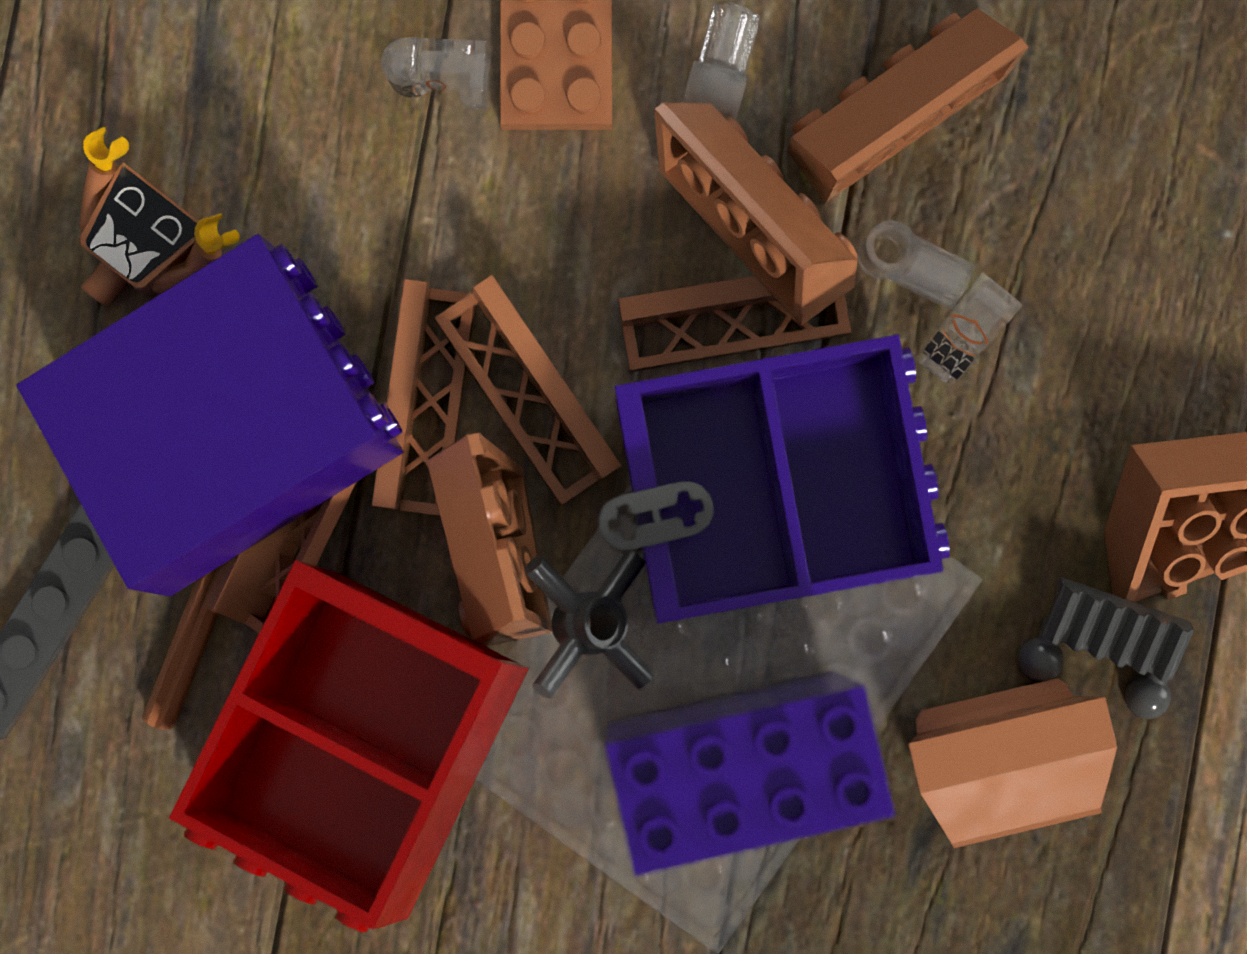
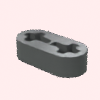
M677 482L620 495L611 499L602 508L599 516V529L604 540L619 550H634L687 538L702 532L710 524L713 516V501L709 493L701 485L693 482ZM680 492H687L691 501L700 500L703 505V511L694 515L695 525L691 527H684L681 518L660 521L658 510L676 505V494ZM620 506H628L629 511L633 515L652 512L654 523L635 528L636 538L633 540L624 541L621 532H610L608 527V521L617 518V508Z

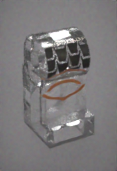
M401 38L390 43L384 50L381 59L382 71L392 89L399 95L413 98L419 97L428 91L458 92L465 108L487 109L490 52L486 41Z
M981 273L972 281L915 359L951 387L969 368L976 357L988 347L1002 328L1009 323L1023 304L986 274Z

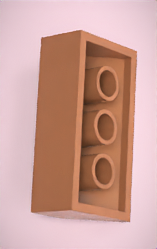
M978 8L962 19L955 12L930 30L929 34L932 40L915 51L912 45L909 44L893 54L883 64L887 71L876 79L869 82L863 76L847 86L837 96L841 103L823 114L817 108L801 118L792 127L795 135L791 137L787 151L826 204L1005 79L1028 49L1024 40Z
M663 102L654 109L659 171L800 326L855 287L858 257L851 242L839 232L833 234L820 220V214L814 203L803 193L797 195L784 182L783 174L775 161L768 155L761 157L750 146L744 130L735 119L731 117L725 119L711 103Z

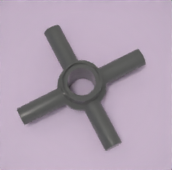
M630 550L626 551L598 592L577 593L542 556H537L528 563L524 570L526 575L557 606L552 616V631L555 639L560 644L532 684L533 689L538 694L551 699L582 654L596 655L603 653L637 689L643 688L651 681L653 672L623 642L628 629V616L624 606L619 602L645 565L644 559L639 554ZM589 616H590V620H591V628H590V629H589Z

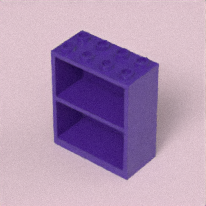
M259 233L16 384L127 589L171 597L404 453L396 439V436L403 432L398 420L386 403L379 405L368 391L367 387L374 384L373 378L357 354L351 356L343 344L340 343L339 339L346 335L345 330L328 305L322 307L311 293L318 285L310 270L301 258L294 259L284 244L275 247Z
M899 334L614 386L632 493L677 482H693L701 485L709 493L713 501V516L710 524L702 532L691 537L643 547L654 614L658 624L944 572L942 559L950 557L949 541L944 524H935L931 500H936L939 497L938 483L932 464L924 465L920 442L927 441L926 420L922 407L912 406L908 384L916 382L915 363L911 349L909 347L901 348ZM680 492L676 494V505L658 510L660 521L681 518L684 527H691L695 525L694 515L703 511V505L700 500L691 501L687 492ZM652 512L638 514V526L654 523Z
M833 671L609 721L607 725L605 747L634 876L895 817L865 685Z

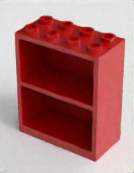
M295 560L169 819L186 828L183 835L191 842L212 850L220 846L235 854L233 863L244 871L260 877H265L267 873H270L286 882L284 891L290 896L313 905L319 900L336 909V920L351 929L366 933L369 928L374 930L407 920L529 668L334 570Z

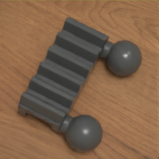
M1060 577L1057 584V596L1048 617H1043L1038 637L1026 641L1018 653V664L1022 673L1029 679L1037 682L1054 679L1061 672L1064 664V655L1059 646L1062 642L1075 652L1079 653L1081 650H1085L1098 660L1105 657L1121 668L1125 665L1134 668L1142 675L1133 678L1126 687L1125 701L1129 710L1134 715L1143 719H1154L1163 715L1168 710L1172 698L1167 682L1173 680L1194 632L1191 622Z

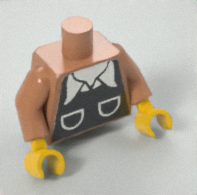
M103 126L88 134L83 141L84 153L90 161L88 162L82 192L79 228L82 234L79 238V244L101 261L81 288L99 303L109 308L128 283L150 298L162 294L221 257L222 249L235 245L239 241L240 235L236 229L226 232L222 236L219 235L217 224L223 218L222 213L202 218L198 221L124 162L118 168L114 161L127 153L129 143L127 139L121 136L114 140L108 149L103 140L106 128Z

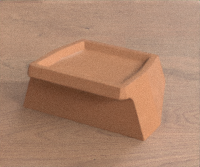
M1055 678L921 710L915 719L917 734L908 744L920 794L953 848L1102 813V804L1117 751V743L1106 697L1074 696L1070 692L1067 683Z

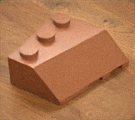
M479 432L466 435L427 460L449 547L451 567L457 579L462 601L459 602V616L463 630L467 635L471 634L472 641L487 647L552 633L547 596L524 572L528 563L539 556L524 468Z
M1247 432L1131 445L1104 529L1113 595L1137 603L1143 599L1163 593L1165 598L1170 600L1186 594L1187 584L1212 574H1216L1221 580L1247 571Z

